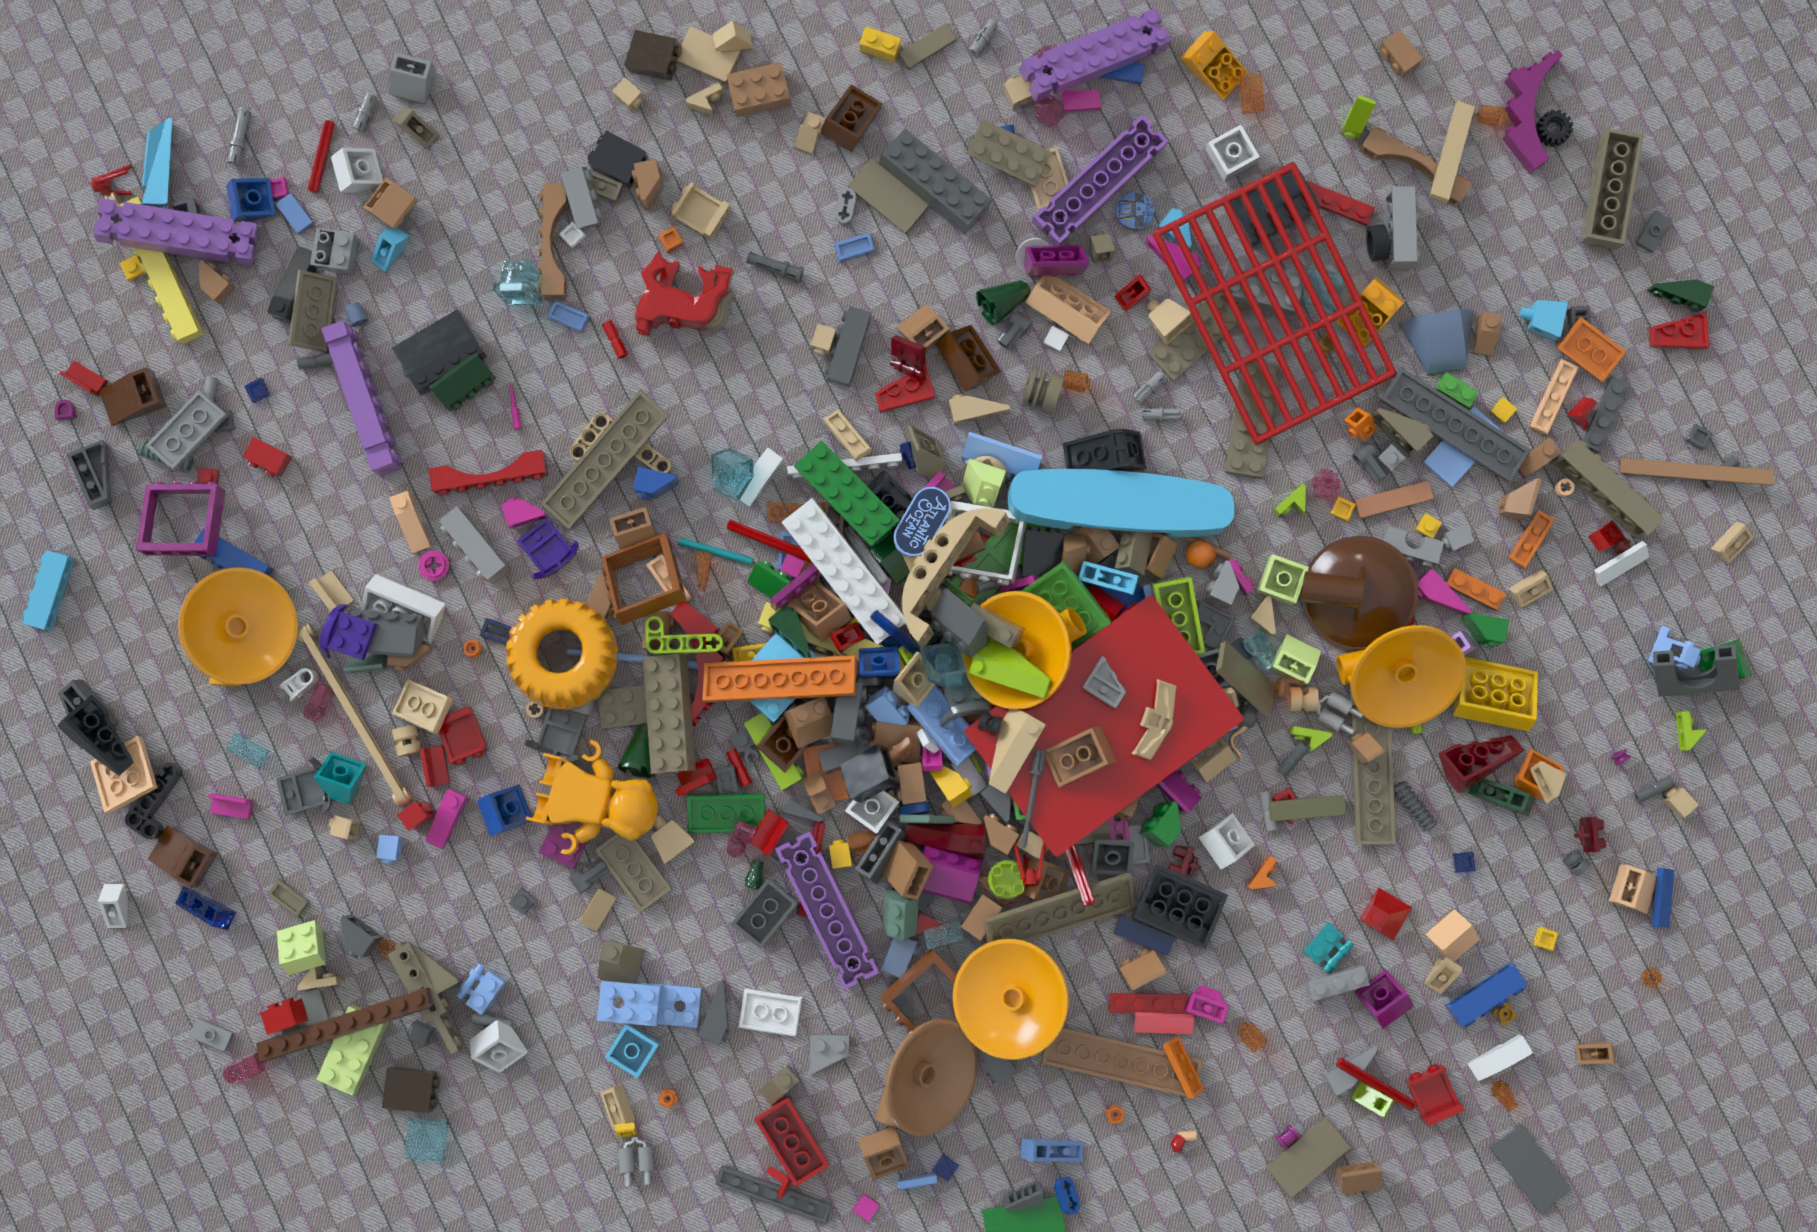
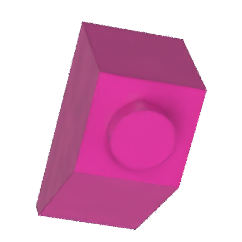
M516 497L506 500V503L502 504L507 525L511 529L546 517L548 518L544 511Z

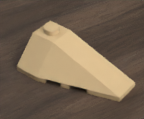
M1018 709L1008 710L1001 722L989 785L1006 794L1046 724Z

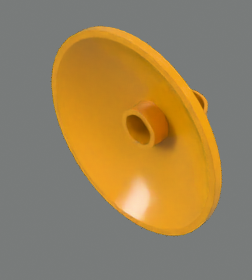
M228 568L204 577L189 591L179 613L178 631L185 654L199 671L209 677V684L241 687V684L258 682L271 676L284 665L296 643L298 620L290 596L273 578L253 569Z
M1011 591L989 598L981 606L1025 628L1017 646L1012 648L1021 653L1027 661L1035 665L1051 679L1046 698H1041L969 673L973 657L970 658L967 654L961 653L965 673L974 689L994 705L1007 709H1025L1036 706L1050 698L1063 683L1070 666L1071 643L1086 634L1085 624L1073 608L1069 607L1059 613L1048 601L1032 593Z
M1412 625L1401 627L1380 636L1365 650L1336 656V665L1341 683L1343 685L1350 684L1351 694L1359 711L1370 721L1390 728H1406L1420 725L1441 714L1453 703L1460 693L1466 676V661L1460 646L1449 634L1430 626Z
M1001 939L979 947L964 961L954 983L953 1007L961 1030L977 1048L989 1055L1002 1059H1022L1038 1055L1059 1035L1068 1014L1069 995L1066 980L1060 967L1047 952L1024 940Z

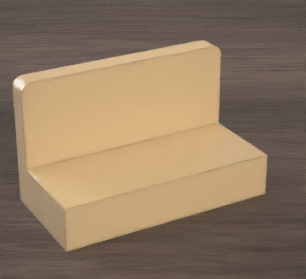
M329 571L320 579L314 578L309 582L330 612L340 604L349 605L354 601L332 571Z
M1219 738L1205 748L1198 758L1194 756L1189 761L1198 770L1204 781L1209 782L1233 763L1236 757L1230 747Z

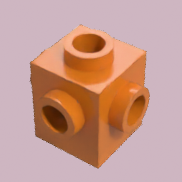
M1356 408L1344 419L1349 428V435L1363 442L1378 430L1374 424V417L1360 408Z

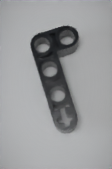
M163 764L154 776L157 785L160 782L162 783V791L159 793L156 788L138 798L125 816L126 825L146 839H158L164 832L163 825L154 819L153 815L182 777L183 769L179 764ZM170 768H173V769H172L173 775H170V774H171V772L169 771ZM148 798L151 800V806L149 808H147L145 805V802ZM138 814L140 821L138 824H135L134 817ZM152 825L155 827L154 835H151L149 832Z

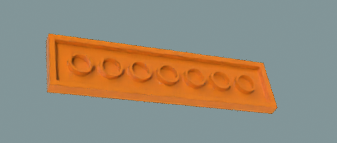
M853 655L704 663L702 700L708 703L856 695L857 657Z

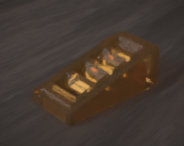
M696 550L698 588L701 592H705L712 554Z

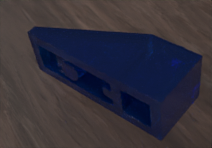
M183 886L175 902L176 905L210 926L225 930L229 929L237 913L229 907L186 886Z

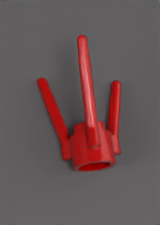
M129 164L98 177H93L91 179L93 190L96 193L101 192L102 195H108L112 192L116 195H131V191L109 190V188H111L110 180L128 174L127 169L132 168V165Z
M1043 841L1037 872L1035 869H1029L1026 854L1023 855V868L1018 846L1014 845L1023 886H1038V880L1042 879L1046 844Z

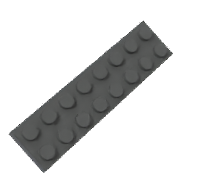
M1402 367L1380 399L1381 402L1403 416L1428 425L1433 435L1508 483L1512 481L1530 452L1529 448Z

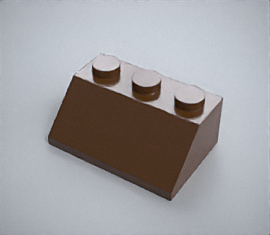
M972 325L949 332L935 344L965 392L977 388L1001 372Z

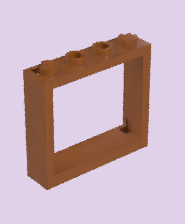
M666 532L602 556L604 566L601 569L607 578L604 582L606 588L610 591L607 594L611 605L613 604L611 611L614 619L618 618L621 625L687 600L673 545ZM663 552L672 589L623 607L615 570Z
M932 948L880 996L884 1001L882 1006L888 1012L893 1011L896 1014L894 1018L901 1026L905 1024L909 1028L907 1031L909 1034L917 1027L892 1001L933 962L953 984L957 976Z

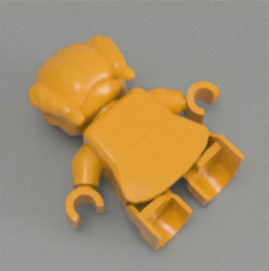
M589 740L591 746L596 747V754L592 757L584 754L581 757L593 763L592 768L595 776L587 774L567 759L543 753V756L548 759V765L544 779L539 780V783L552 786L550 795L536 792L538 802L533 818L526 817L528 821L549 826L555 824H583L574 831V835L570 833L561 834L562 838H570L572 841L571 848L561 850L560 853L564 855L576 853L579 848V842L584 843L595 838L599 834L601 827L610 828L616 834L629 841L636 840L653 827L658 814V799L653 792L652 785L647 780H613V769L604 758L601 759L603 748L594 740Z

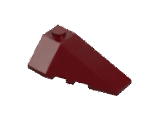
M1511 735L1492 738L1490 741L1480 743L1474 741L1467 745L1456 744L1440 752L1439 757L1446 780L1459 794L1518 756L1524 749Z

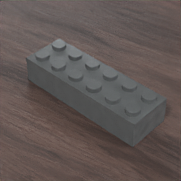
M904 129L881 153L879 164L962 233L966 234L989 209L992 201L990 197L907 129Z

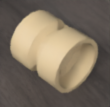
M1289 687L1287 693L1289 712H1300L1302 709L1306 712H1316L1319 704L1317 687H1305L1304 689H1301V687Z
M417 725L404 726L392 730L393 740L397 742L395 746L397 757L420 753L421 743L417 740L419 736ZM411 740L412 744L403 745V741Z

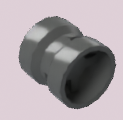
M1578 849L1573 850L1563 859V863L1571 867L1575 876L1581 875L1591 865L1587 859L1581 856V852Z

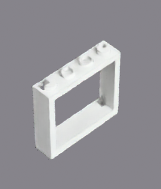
M950 501L951 509L946 523L956 517L957 514L992 507ZM1004 510L1010 523L1019 524L1009 575L952 566L946 576L957 574L963 579L974 577L986 583H989L990 580L997 581V584L1003 586L1014 584L1027 522L1019 521L1009 510Z

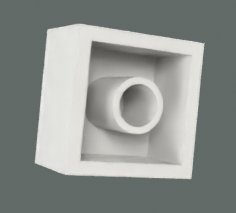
M1242 125L1208 142L1205 149L1223 181L1257 164L1260 158Z

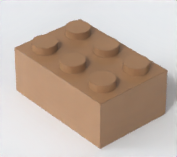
M782 62L726 74L736 117L791 105Z

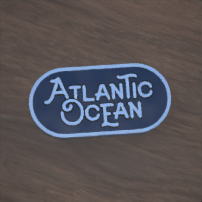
M926 487L918 491L893 535L895 547L902 555L910 558L921 556L925 551L924 546L927 541L932 540L941 529L951 509L950 499L943 490L936 487Z

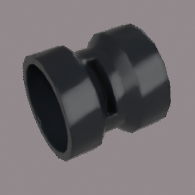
M984 710L977 729L987 730L990 734L996 735L1002 717H994L990 712Z

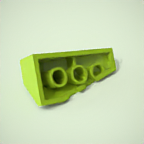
M990 636L988 637V646L974 655L969 673L1041 698H1046L1051 679L1039 668L1027 661L1021 653L994 640Z

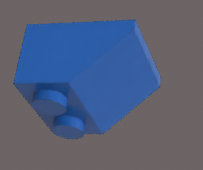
M270 178L231 179L226 185L231 219L234 222H251L275 216Z
M638 467L633 490L640 499L650 501L651 498L657 499L679 485L680 481L676 475Z
M520 784L490 793L477 800L490 836L530 822L526 820V817L532 818Z

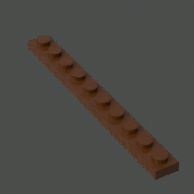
M425 987L258 1042L256 1047L259 1062L264 1063L432 1008L433 1002L430 988Z

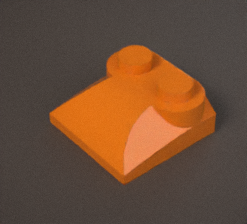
M1529 749L1519 773L1514 778V782L1520 790L1531 794L1538 800H1544L1530 769L1541 761L1562 772L1565 767L1535 750Z

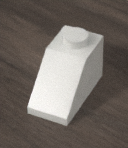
M104 884L98 903L106 927L126 928L128 896L124 884Z

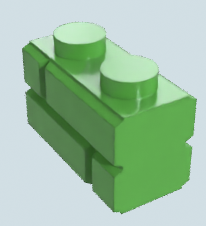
M1447 372L1441 376L1435 386L1436 390L1466 409L1471 407L1479 393L1478 390L1473 387L1470 388L1468 384Z

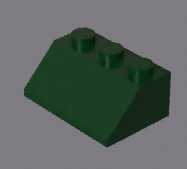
M475 352L429 387L446 409L451 412L462 407V403L467 399L471 400L476 397L478 391L483 387L488 388L491 386L496 377Z
M894 530L872 548L870 553L886 573L899 585L908 578L910 571L902 554L895 547L893 539Z

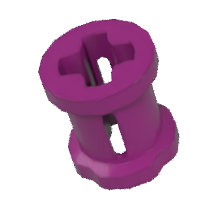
M1290 1124L1283 1133L1275 1136L1276 1140L1285 1150L1296 1139L1299 1140L1301 1138Z

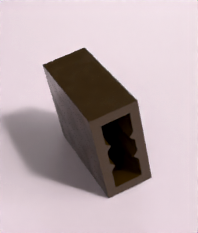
M635 30L624 65L629 72L671 81L672 76L675 75L677 70V59L682 54L681 44L676 38Z
M393 1066L387 1068L382 1108L430 1113L433 1111V1108H436L437 1104L435 1089L439 1087L440 1078L437 1077L438 1071Z

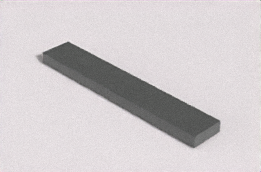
M725 1165L721 1166L715 1183L718 1186L824 1224L827 1222L833 1205L789 1189L785 1196L780 1199L777 1197L781 1185Z

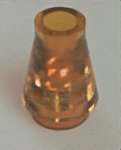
M1498 1081L1491 1087L1492 1096L1503 1104L1508 1111H1512L1518 1106L1507 1083Z

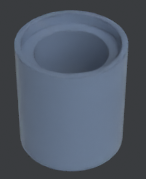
M360 302L349 304L344 308L352 327L360 326L368 321Z

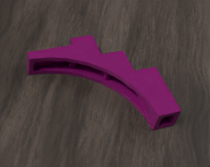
M1559 50L1553 54L1549 52L1542 58L1543 61L1540 64L1534 63L1528 69L1525 66L1519 70L1517 67L1507 74L1509 77L1504 82L1515 96L1506 103L1508 106L1504 109L1505 114L1514 125L1505 131L1507 134L1502 140L1529 174L1533 173L1550 159L1542 147L1536 131L1534 107L1537 91L1544 76L1563 56Z

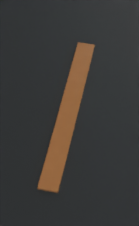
M1620 458V473L1774 485V470Z

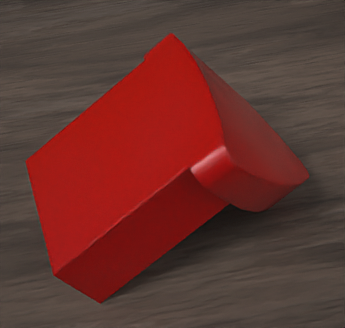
M1582 397L1567 415L1579 427L1585 430L1589 426L1586 416L1598 403L1593 398Z
M770 1166L766 1173L782 1183L777 1197L782 1199L793 1182L789 1177Z

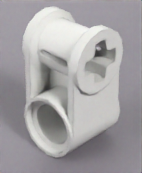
M301 669L285 680L279 687L284 689L290 697L289 700L294 702L317 684L319 675L313 669ZM309 672L311 679L309 682H306L304 677Z

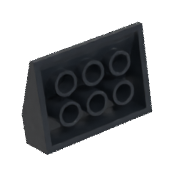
M1292 172L1281 176L1301 219L1304 220L1312 216ZM1303 177V179H1304V181H1305V183H1306V185H1307V187H1308V189H1309V192H1310V194H1311V196H1312V198H1313V200H1314V202H1315V204H1316L1318 210L1320 211L1321 206H1320V204H1319L1317 198L1315 197V195H1314L1312 189L1310 188L1309 184L1307 183V181H1306L1305 178ZM1273 180L1265 184L1264 186L1285 229L1295 225L1275 181ZM1258 189L1247 193L1268 238L1278 234ZM1239 197L1231 201L1230 203L1251 246L1253 247L1261 243L1262 241L1241 198Z
M458 310L451 312L392 347L421 396L431 391L429 387L431 384L475 352L482 360L486 358L484 351Z
M1155 864L1131 918L1197 947L1206 949L1228 895Z

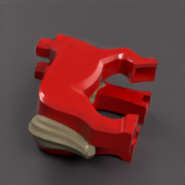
M657 252L653 260L641 271L647 289L639 301L634 316L637 321L636 330H638V334L650 337L652 328H657L665 323L676 329L686 327L696 330H714L722 327L727 318L728 303L735 297V294L729 291L734 274L733 268L715 265V270L707 271L704 270V267L698 266V273L703 280V290L701 294L694 298L685 291L673 288L676 274L680 268V262H667V259H663L660 252ZM661 273V278L658 281L656 276Z

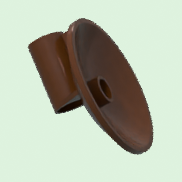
M1351 536L1339 539L1318 552L1308 565V571H1305L1301 588V602L1305 616L1318 635L1327 642L1342 649L1351 651L1365 650L1380 636L1392 630L1408 626L1415 614L1418 603V584L1414 570L1407 558L1397 548L1383 540L1369 536Z

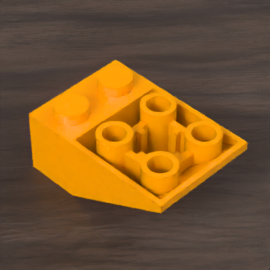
M1204 31L1180 57L1190 72L1222 100L1248 74L1215 31Z
M1377 276L1360 294L1377 332L1405 302L1399 294ZM1356 310L1348 314L1362 345L1366 346L1372 338L1359 311ZM1340 318L1336 323L1346 330L1344 323Z

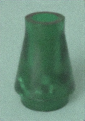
M752 860V864L744 879L745 887L760 889V886L763 885L764 862Z

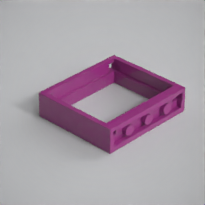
M154 482V484H146L136 551L145 556H216L226 490L216 482H207V484H200L198 482H189V484ZM158 494H210L203 543H151Z

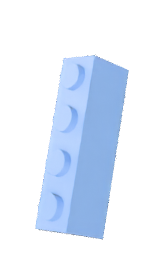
M972 432L968 434L961 460H964L966 465H968L969 459L974 460L980 456L997 458L1006 466L1007 478L1011 479V476L1015 477L1022 471L1038 470L1042 459L1041 455Z

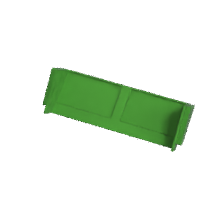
M1028 522L1025 530H1028L1029 527L1040 528L1041 532H1047V529H1052L1051 527ZM1009 523L999 538L992 535L984 544L986 550L975 554L974 556H976L977 560L966 564L963 568L998 574L1010 570L1019 524ZM1020 553V558H1019L1017 570L1020 568V564H1021V553ZM956 575L952 581L947 578L945 579L949 584V590L969 607H971L973 602L981 605L989 598L995 596L1001 589L1000 586L998 589L992 588L978 593L976 598L973 599L958 588L963 579L959 577L960 575Z

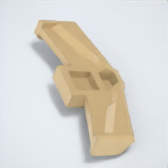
M1157 679L1155 708L1146 707L1140 724L1148 729L1131 754L1151 760L1165 736L1171 730L1176 695L1175 685Z

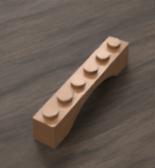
M1373 127L1359 152L1373 160H1397L1410 164L1423 172L1433 183L1438 163L1432 157H1425L1416 148L1406 146L1399 138H1392L1381 128ZM1456 174L1451 195L1447 202L1454 207L1461 203L1472 184L1465 176Z
M543 183V189L540 190V199L543 201V208H540V219H543V226L539 228V235L542 238V245H539V256H542V263H539L538 267L539 275H541V282H538V292L541 293L544 299H567V280L556 264L553 252V238L558 221L569 207V201L564 183Z

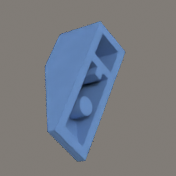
M1022 1138L1020 1158L1032 1162H1082L1084 1142Z

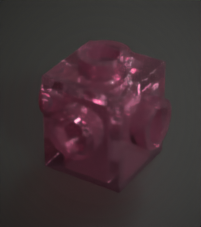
M1051 94L1045 99L1033 102L1037 111L1035 116L1040 124L1044 123L1049 128L1064 118L1062 104Z
M1322 469L1316 476H1313L1312 488H1315L1314 497L1333 499L1337 496V490H1340L1341 479H1338V473H1333L1331 469Z

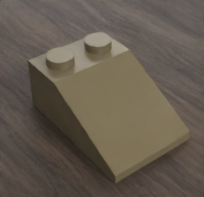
M1378 408L1372 414L1375 419L1374 423L1393 442L1396 441L1408 453L1407 456L1409 458L1434 436L1428 425L1381 408Z

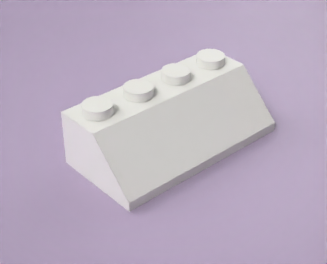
M375 574L365 586L361 611L423 615L427 632L423 642L431 644L442 621L445 603Z

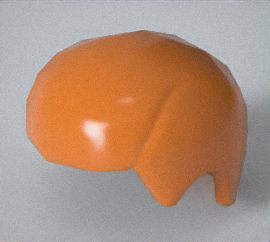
M1194 540L1188 545L1185 552L1188 563L1199 569L1209 568L1214 564L1217 557L1216 548L1206 540Z

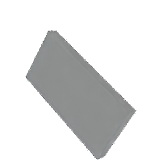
M198 390L145 446L172 470L176 471L228 415Z

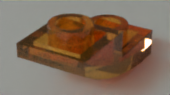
M768 501L766 521L782 522L804 504Z

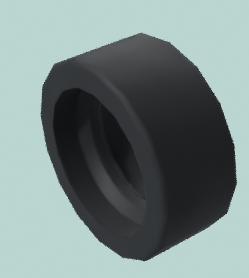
M1384 224L1368 226L1366 244L1370 260L1372 262L1387 260L1390 254V243L1386 226Z

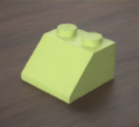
M969 459L961 485L973 505L994 508L1006 472L1005 470Z

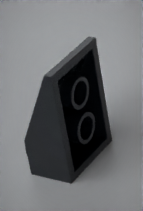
M883 470L867 486L899 520L902 519L913 498L887 472ZM898 524L891 530V532H893L896 529Z

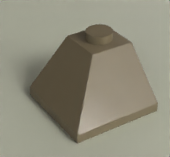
M910 424L908 431L916 470L920 475H925L932 479L947 464L943 452L935 437Z
M605 940L600 956L597 978L613 982L636 984L645 949L612 940Z

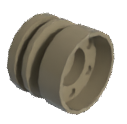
M1033 368L1024 387L1022 406L1027 407L1030 399L1033 400L1031 409H1034L1037 403L1040 402L1042 403L1041 412L1053 415L1065 377L1053 373L1049 381L1045 380L1046 371L1043 370L1041 378H1037L1038 369Z

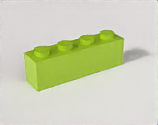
M763 713L744 723L756 746L772 725V722ZM760 751L782 791L802 780L801 775L804 773L799 764L795 765L793 763L784 773Z

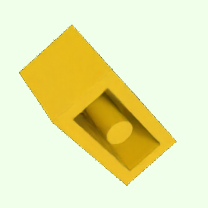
M865 26L859 43L860 52L895 63L901 48V38Z

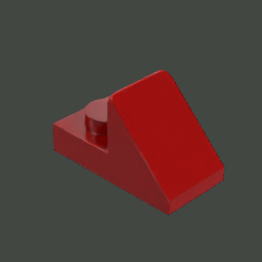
M1611 520L1588 537L1595 548L1601 551L1611 547L1624 535L1615 522Z

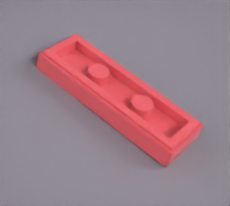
M1135 1012L1134 1033L1193 1034L1194 1014Z

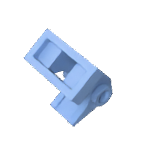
M1662 626L1649 657V665L1654 667L1653 652L1667 651L1672 646L1683 649L1680 658L1674 656L1677 668L1687 670L1697 666L1701 659L1699 655L1701 650L1696 648L1697 645L1689 641L1682 643L1670 639V628Z

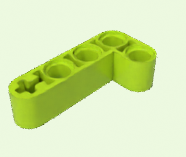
M653 616L646 621V647L651 654L715 653L722 648V638L717 634L664 635L663 621L659 617ZM650 622H659L660 628L657 631H652L649 628ZM702 638H706L705 642H711L714 638L716 642H719V645H716V648H712V645H706V649H702ZM675 639L680 642V647L677 650L669 647L671 640ZM697 639L700 642L699 648H690L689 641ZM651 641H659L661 647L658 650H652L649 646Z

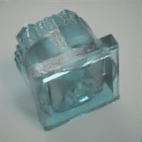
M522 259L521 262L505 260L501 267L499 283L492 284V290L506 305L542 304L543 298L537 292L540 274L538 268L532 265V261Z

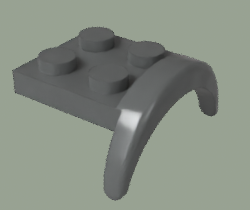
M965 672L941 675V683L949 711L941 718L940 727H944L954 719L972 714H983L984 710L989 712L993 709L988 701L974 689Z
M549 708L537 743L525 739L524 745L542 753L577 762L579 756L575 755L588 716L569 710Z
M308 758L314 768L276 778L285 816L323 806L322 814L330 810L332 799L314 780V776L322 766L316 758Z

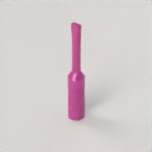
M509 385L514 430L522 429L519 409L515 403L512 385Z

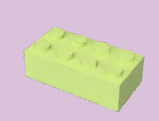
M356 1005L349 1006L346 1013L361 1009V1007ZM389 1022L334 1039L316 1080L350 1095L358 1093Z

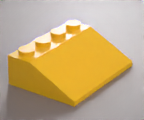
M1465 657V681L1460 693L1454 700L1453 716L1529 732L1537 720L1538 672Z

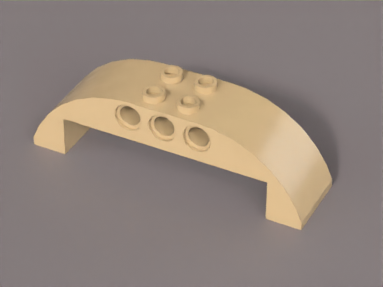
M980 508L954 517L936 533L932 540L927 541L923 554L917 556L914 560V567L908 575L903 590L902 610L911 635L923 650L934 635V632L930 625L918 618L979 527L984 528L998 538L1001 536L1010 523L1004 510Z

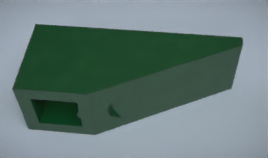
M1695 279L1657 283L1650 286L1647 291L1651 292L1655 297L1667 298L1673 304H1682L1688 306L1689 310L1698 312L1707 307L1714 286Z

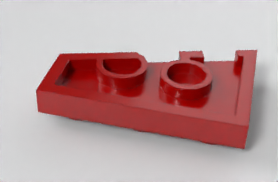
M1707 311L1696 316H1688L1682 320L1651 327L1649 329L1650 348L1707 349L1709 347Z
M926 364L920 366V369L924 371L922 378L918 376L913 377L906 373L901 379L896 382L893 381L875 393L880 413L935 399Z

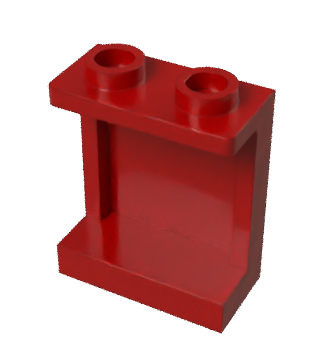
M467 706L446 715L439 734L449 758L448 763L458 766L465 763L466 759L473 756V759L483 756L484 751L488 750L472 707Z
M1438 1063L1428 1066L1425 1072L1420 1073L1418 1071L1410 1074V1078L1405 1080L1414 1101H1416V1106L1423 1122L1427 1126L1465 1111L1462 1103L1458 1102L1446 1075L1445 1066L1438 1065Z

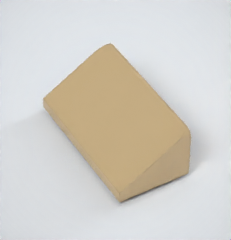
M1735 522L1711 549L1729 565L1754 537L1745 524Z
M1542 570L1537 571L1509 588L1510 593L1521 609L1554 590L1548 574Z
M599 888L579 922L598 931L617 897Z
M623 1084L600 1092L612 1129H615V1125L635 1121Z

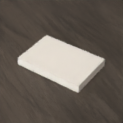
M745 988L738 1028L796 1037L802 997Z

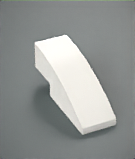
M767 447L739 487L735 497L751 507L773 478L774 473L784 462L783 458Z
M1518 1034L1504 1044L1497 1045L1469 1062L1468 1066L1477 1081H1480L1531 1055L1533 1051L1525 1038Z

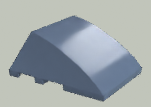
M1455 309L1421 315L1399 323L1428 375L1466 369L1473 310Z

